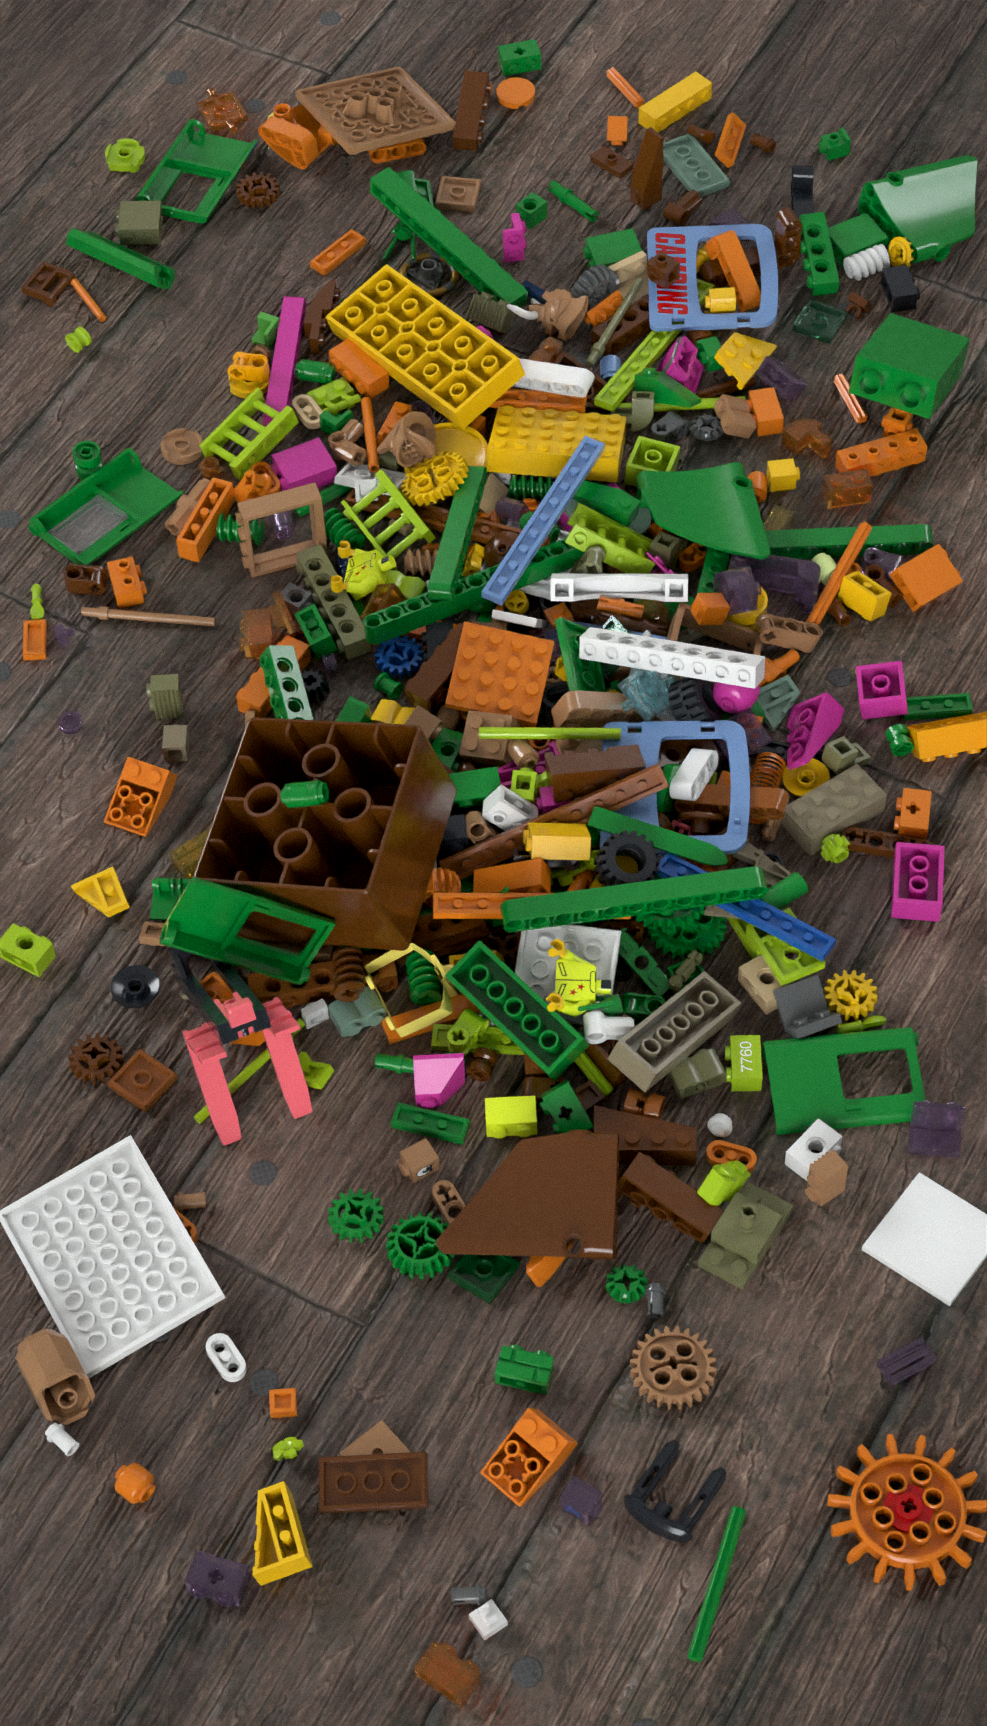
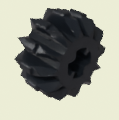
M312 668L306 672L303 669L301 676L309 705L315 703L319 706L320 701H326L327 695L330 692L329 679L327 675H323L321 670L315 672Z

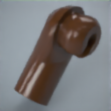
M693 124L688 126V134L697 137L706 144L714 141L715 132L713 130H705Z

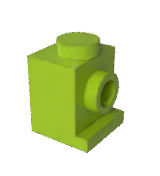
M520 768V771L513 770L511 791L533 805H536L539 776L537 772H534L531 768ZM529 784L530 788L524 790L522 789L523 785Z

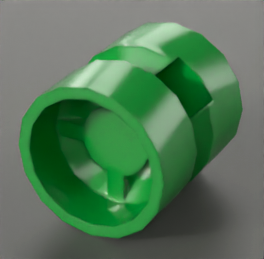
M82 441L74 446L72 455L76 474L80 480H84L103 466L99 445L93 441Z

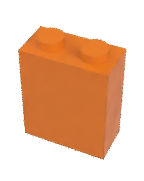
M940 544L904 563L889 574L896 587L903 593V598L912 612L929 604L963 582L960 572L952 565L948 553Z

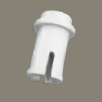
M55 1422L45 1432L47 1440L54 1442L66 1456H71L79 1447V1443L64 1430L62 1424Z

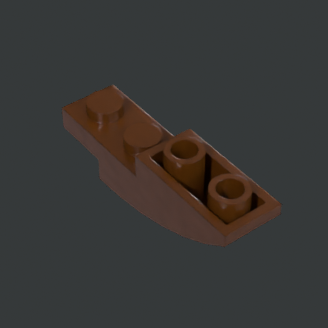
M333 279L316 294L305 315L304 332L305 338L310 340L311 354H319L320 346L324 345L325 334L323 330H327L328 324L325 317L338 306L336 301L340 300V288H336V280Z

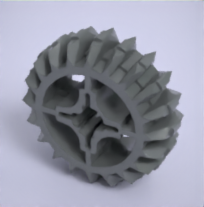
M598 264L595 267L591 266L589 271L585 270L584 274L579 276L578 281L574 282L575 286L571 288V294L574 298H580L583 295L588 297V312L614 291L619 290L618 284L620 281L612 269Z

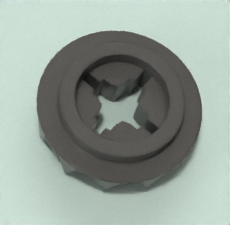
M703 413L702 416L696 415L695 419L691 420L690 423L692 435L699 440L712 441L718 439L724 432L721 426V419L715 417L713 413L710 415Z

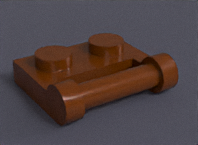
M43 261L21 287L22 293L42 300L48 306H53L57 301L56 298L68 284H71L75 275L69 270ZM58 278H62L50 293L47 292Z

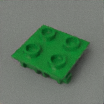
M157 876V879H152L154 891L150 920H167L190 879L183 878L182 880V877H179L177 880L175 877L169 879L161 878L160 876Z

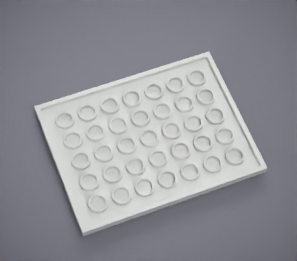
M131 1135L0 1210V1222L58 1329L68 1339L88 1378H91L225 1298Z

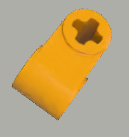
M236 352L233 355V363L227 370L228 375L236 380L263 383L270 378L268 359L262 354Z

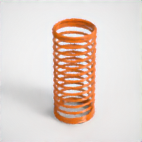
M772 752L760 753L756 758L750 775V786L758 787L755 784H759L764 787L778 788L786 766L781 756ZM762 756H772L780 760L782 764L771 758H759ZM761 760H771V761H774V762L778 763V764L781 766V769H780L777 765H775V764H773V763H769V762H759V761H761ZM761 764L773 765L777 767L778 770H775L771 767L762 766ZM758 776H762V777H764V778L771 779V780H773L774 782H771V781L766 780V779H762V778H760V777H758ZM749 819V823L762 824L767 821V819Z

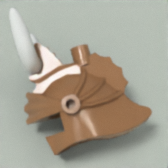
M557 288L555 291L544 292L542 298L547 301L546 304L542 305L532 298V305H529V311L516 305H507L509 310L522 318L542 321V328L545 329V333L549 334L550 338L559 330L557 338L567 341V338L570 340L573 338L586 315L588 297L583 295L580 298H574L571 292H568L566 289L561 290Z

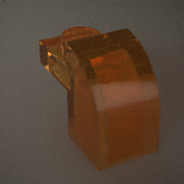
M808 418L798 419L782 429L781 444L795 455H798L808 447L823 459L830 455L831 439L822 433L821 422Z

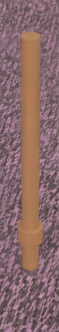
M100 606L99 608L82 607L81 609L82 616L98 617L99 620L115 618L215 627V618L115 610L105 606Z

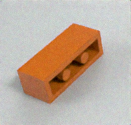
M346 339L329 350V363L335 366V371L341 374L348 383L355 386L360 394H364L372 399L389 388V373L350 339Z
M542 858L477 869L474 870L473 893H500L505 887H509L507 893H550L551 868Z

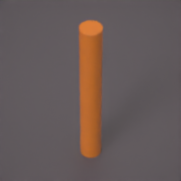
M77 278L72 279L71 285L100 322H104L106 320L105 314Z

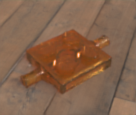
M212 87L210 89L207 88L206 94L209 97L196 102V105L209 130L212 133L228 128L232 135L234 133L237 134L238 128L235 125L248 121V118L234 92L216 94Z

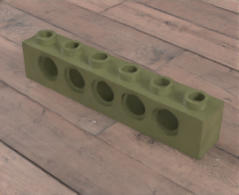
M319 544L297 552L298 562L295 563L299 576L303 575L304 586L307 591L311 590L315 606L319 605V614L322 620H328L327 629L331 637L336 636L335 644L339 653L343 652L346 659L350 660L371 652L372 646L366 641L363 623L344 589L340 593H334L331 589V577L337 574L322 545Z

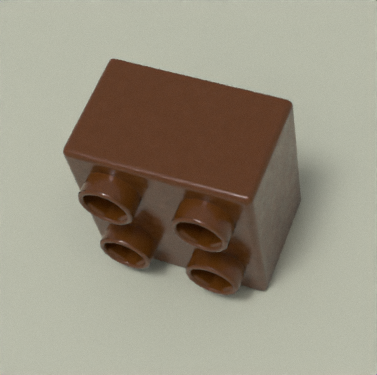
M251 718L248 720L194 877L335 919L336 925L323 945L404 951L408 949L411 943L457 793L456 786L418 725ZM321 780L326 782L328 786L329 799L323 805L287 808L286 804H283L281 801V790L284 789L287 783ZM253 911L237 935L248 939L307 943L315 929Z

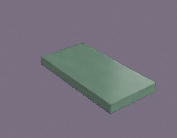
M686 134L663 143V161L688 191L695 190L699 193L700 197L730 186L729 178L694 136Z

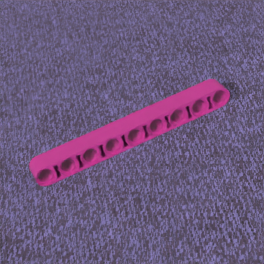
M284 296L265 403L278 412H281L286 406L290 407L295 367L298 361L306 311L305 297ZM264 413L262 425L266 427L273 418Z

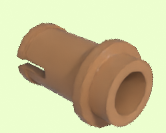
M179 1192V1195H174L175 1209L183 1212L184 1209L206 1208L205 1192L191 1194Z

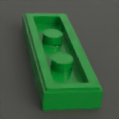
M970 693L906 697L908 714L903 715V719L905 721L949 718L973 714Z
M400 1102L397 1103L391 1120V1128L464 1145L471 1124L470 1119Z

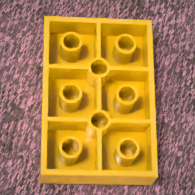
M509 405L498 406L487 448V472L558 477L584 436L605 443V449L585 480L618 482L626 440L627 417L618 414L601 415L596 412L578 413L577 411L563 412L554 409L538 410L532 407L514 408Z

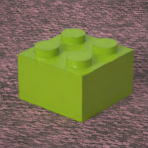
M638 436L626 464L624 484L636 486L635 477L641 471H676L679 462L680 446Z

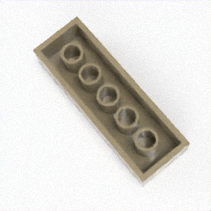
M704 971L618 1040L608 1060L640 1089L646 1092L729 1023L741 1002Z

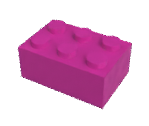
M896 842L893 863L891 918L940 922L943 903L945 846Z

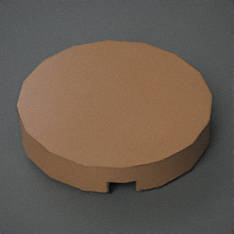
M187 428L174 429L168 432L160 443L162 456L172 464H190L202 455V450L199 446L203 442L202 437L194 430L192 432L188 431Z

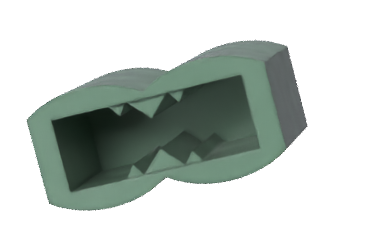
M369 986L364 987V991L359 994V998L353 1002L335 1000L328 1005L329 1016L341 1037L354 1036L363 1027L376 1026L386 1017L385 1008L375 990H371Z

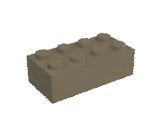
M855 764L788 804L784 817L781 819V825L811 856L821 850V842L828 835L839 834L841 837L843 830L846 828L859 827L884 812L887 794L858 764Z

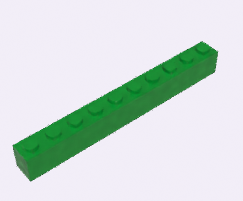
M387 167L370 178V193L480 293L483 291L493 295V300L497 302L502 299L520 308L526 305L528 294L526 288L514 280L510 273L504 271L494 259L485 254L481 247L475 245L453 222L446 219L440 210L435 209L425 197L416 192L414 187L406 183L397 172Z

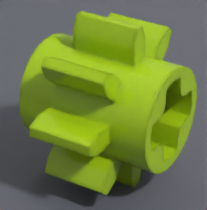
M830 834L822 840L820 848L823 851L820 854L826 862L830 860L832 863H840L848 857L850 850L848 846L850 843L844 835L840 837L839 834Z

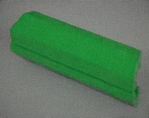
M72 228L67 234L66 245L156 287L170 290L175 279V269L95 232H84L80 229Z

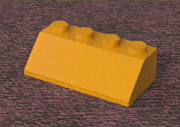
M987 711L907 726L909 738L912 739L914 744L913 755L918 759H922V762L934 761L937 756L942 755L945 758L957 757L959 752L967 751V754L979 753L981 748L987 747Z

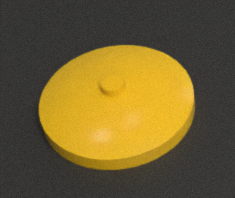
M454 423L434 425L436 457L441 452L444 455L448 451H451V453L457 452L458 455L461 454L464 457L468 466H485L487 470L488 444L478 431L469 426L462 430ZM418 465L404 467L405 474L412 473L410 469L417 468ZM432 470L430 474L436 483V487H438L439 483ZM456 490L451 491L453 495L447 494L445 497L454 496Z

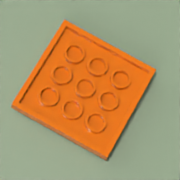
M464 621L445 707L465 712L471 710L512 715L520 724L536 727L554 641Z

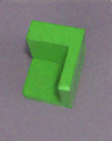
M260 312L257 316L258 330L251 341L253 344L264 345L270 349L277 339L280 318Z

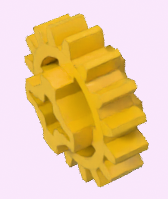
M843 970L842 976L835 973L833 980L828 979L827 985L824 987V996L826 1003L829 1004V1011L835 1010L840 1016L841 1014L845 1015V1021H848L850 1016H853L855 1021H857L860 1014L866 1018L868 1011L873 1012L874 1006L877 1003V987L872 986L873 980H865V973L857 976L856 970H853L851 974Z

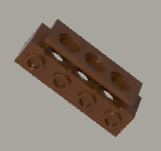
M433 914L418 917L411 943L424 950L433 952L436 958H440L472 947L479 940L482 943L486 942L485 936L489 935L490 931L486 919H433ZM415 950L396 959L397 964H404L407 956L415 952Z

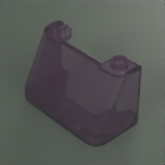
M732 554L728 570V584L740 580L751 581L766 590L796 594L795 603L801 602L804 605V613L810 614L819 599L821 569L816 562L776 555H770L768 558L761 560Z

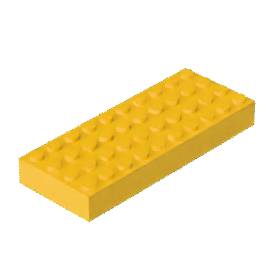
M387 264L325 317L333 334L343 341L350 339L383 367L392 378L462 430L526 375L517 356Z

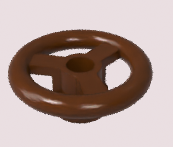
M693 811L678 814L677 820L681 823L691 824L690 834L709 835L710 825L723 823L724 817L721 814Z

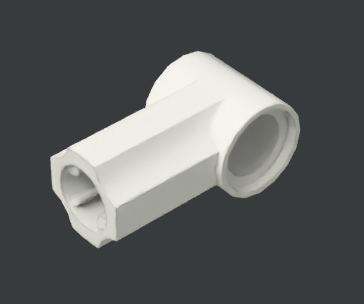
M600 1011L587 1012L583 1015L585 1040L589 1044H600L607 1039L620 1040L634 1028V1019L632 1017H606Z

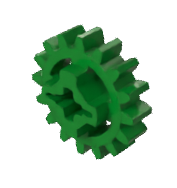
M361 1188L355 1194L352 1189H349V1195L347 1196L342 1192L339 1193L340 1200L333 1199V1207L328 1208L330 1216L328 1221L329 1226H332L333 1234L339 1233L340 1240L349 1237V1243H353L355 1238H358L359 1242L363 1243V1237L365 1236L373 1239L372 1231L379 1233V1224H384L383 1206H380V1199H373L371 1191L364 1195ZM373 1213V1217H372L371 1221L368 1222V1219L371 1218V1214Z

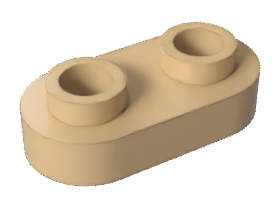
M305 394L296 396L292 401V406L297 417L309 429L320 428L319 415L323 411L311 396Z

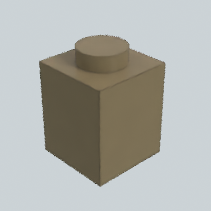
M164 725L162 750L165 762L188 761L189 734L187 725Z

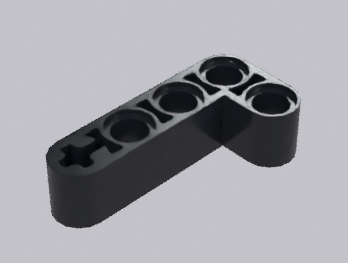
M813 165L792 166L791 206L798 218L801 214L814 213Z

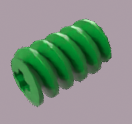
M513 474L509 482L508 499L510 500L514 494L516 501H519L521 495L523 499L529 498L531 495L536 501L540 496L542 501L554 482H552L551 477H547L546 481H543V477L539 476L537 481H535L532 475L526 480L525 475H521L520 479H517L516 474Z
M331 508L323 514L326 537L337 548L340 547V541H348L350 548L353 550L363 547L365 536L337 508Z
M220 513L216 528L219 539L226 541L228 538L229 542H234L235 540L238 543L243 542L239 538L237 528L241 526H238L237 520L233 521L232 514H229L227 520H224V514ZM254 519L252 523L249 521L251 542L255 546H259L263 540L265 523L263 520L260 525L258 524V519Z
M425 950L430 956L434 954L429 950ZM416 951L411 953L405 960L411 1000L413 1003L423 1006L439 1002L442 998L439 993V978L434 970L435 966Z

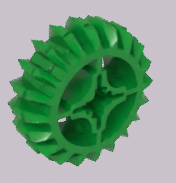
M420 1211L418 1217H413L409 1213L408 1220L400 1217L399 1225L393 1224L391 1227L392 1232L387 1235L388 1260L392 1261L393 1268H399L401 1275L409 1272L411 1280L416 1274L419 1275L421 1280L424 1279L425 1274H429L433 1279L434 1271L442 1274L444 1271L443 1266L449 1267L451 1264L450 1259H453L455 1254H443L437 1247L436 1240L429 1237V1233L438 1238L449 1226L448 1222L442 1223L440 1216L433 1219L431 1212L426 1217H423ZM400 1248H404L407 1252L412 1253L413 1258L405 1255Z

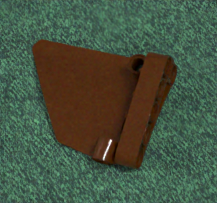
M569 1130L568 1133L522 1139L472 1200L438 1237L436 1241L437 1247L443 1254L552 1256L588 1258L590 1260H616L619 1133H592L589 1130ZM572 1239H579L581 1241L580 1250L575 1253L568 1250V1243Z

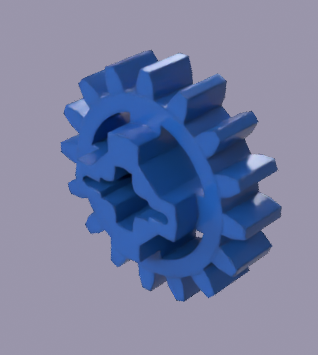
M405 635L404 638L398 636L396 639H390L388 642L380 643V647L375 648L376 654H374L377 669H382V673H390L391 679L395 675L402 679L405 674L410 678L411 672L418 673V667L423 664L422 645L416 644L415 638L408 640V635Z

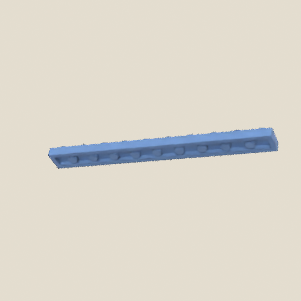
M584 436L482 590V598L501 606L503 605L604 451L605 443Z

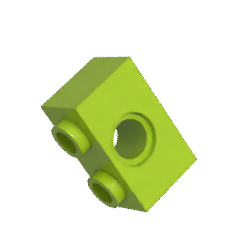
M13 923L0 939V958L37 977L42 975L56 957L52 941L45 936L40 937L34 934L25 926L20 927Z

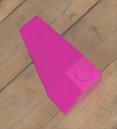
M828 692L793 705L787 722V728L790 730V734L787 736V741L790 743V747L787 750V768L789 770L808 764L841 724L845 709Z

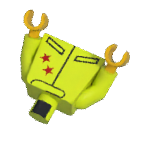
M340 541V547L337 548L338 555L343 559L350 556L353 557L348 560L344 583L341 576L334 575L331 577V589L334 593H340L344 589L357 601L386 583L388 570L396 567V561L392 555L383 557L379 550L375 549L369 552L357 548L353 550L350 548L348 541Z
M554 939L550 942V945L553 947L548 950V955L550 957L559 955V959L556 961L555 992H552L546 998V1001L551 1002L547 1006L549 1012L556 1011L557 1013L577 1017L586 1012L578 1011V1007L596 1003V994L611 995V980L597 979V967L595 965H591L568 949H565V944L562 940Z

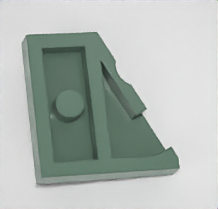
M789 675L760 688L757 701L764 710L765 723L771 732L776 730L800 695L799 689Z

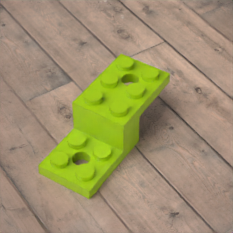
M790 908L782 910L783 912L796 918V916ZM727 918L751 958L754 959L762 955L781 987L825 968V961H820L742 919ZM787 953H794L798 958L792 960L788 959L785 955Z

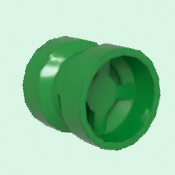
M896 724L886 730L885 736L887 741L891 743L890 749L894 756H905L912 752L914 744L912 739L909 738V731L906 725Z

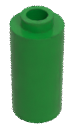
M794 872L770 887L767 895L759 899L781 910L808 893V886L802 876Z

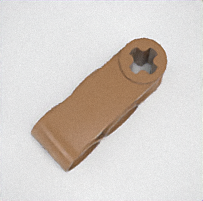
M762 614L756 619V626L760 630V641L765 644L810 653L814 650L823 634L822 629L812 622H803L772 614Z

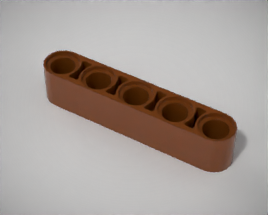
M707 784L696 801L676 799L674 808L679 813L693 811L721 814L723 817H729L731 785ZM750 786L749 818L782 819L790 798L789 793L781 788Z

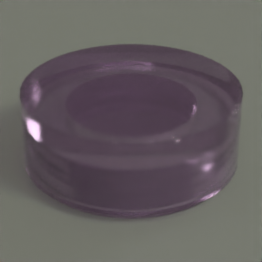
M68 711L59 717V727L63 733L75 734L81 730L82 719L77 712Z

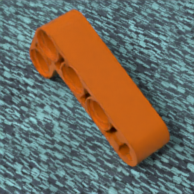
M729 230L712 237L705 244L707 255L711 260H719L730 288L734 287L736 303L739 309L745 312L760 306L761 291L736 233L733 230Z

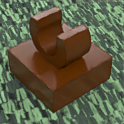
M853 291L847 299L851 304L847 306L846 312L851 314L854 309H858L855 314L856 319L859 320L863 316V312L869 315L873 310V306L868 300Z

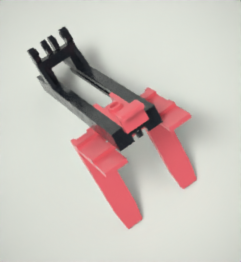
M169 947L174 960L171 966L176 982L206 1022L201 1024V1027L190 1031L185 1030L182 1033L212 1123L222 1144L233 1143L240 1140L242 1136L238 1116L219 1059L227 1057L226 1051L221 1045L248 1036L251 1032L262 1031L283 1097L292 1116L296 1119L312 1113L308 1087L291 1036L292 1032L300 1030V1026L293 1018L292 1013L282 1005L281 1000L275 997L272 1001L262 1004L231 965L209 959L213 969L233 995V999H229L223 1004L218 999L212 1000L191 972L187 957L194 954Z

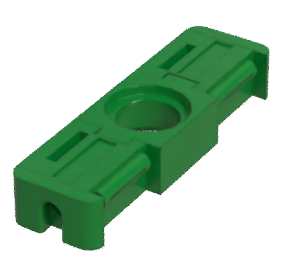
M627 928L621 929L622 934L618 955L653 995L663 996L670 989L668 987L669 978L657 967L658 963L643 946L639 948L638 943L629 933H626ZM641 956L645 957L648 961V967L642 970L638 969L634 963L635 959Z

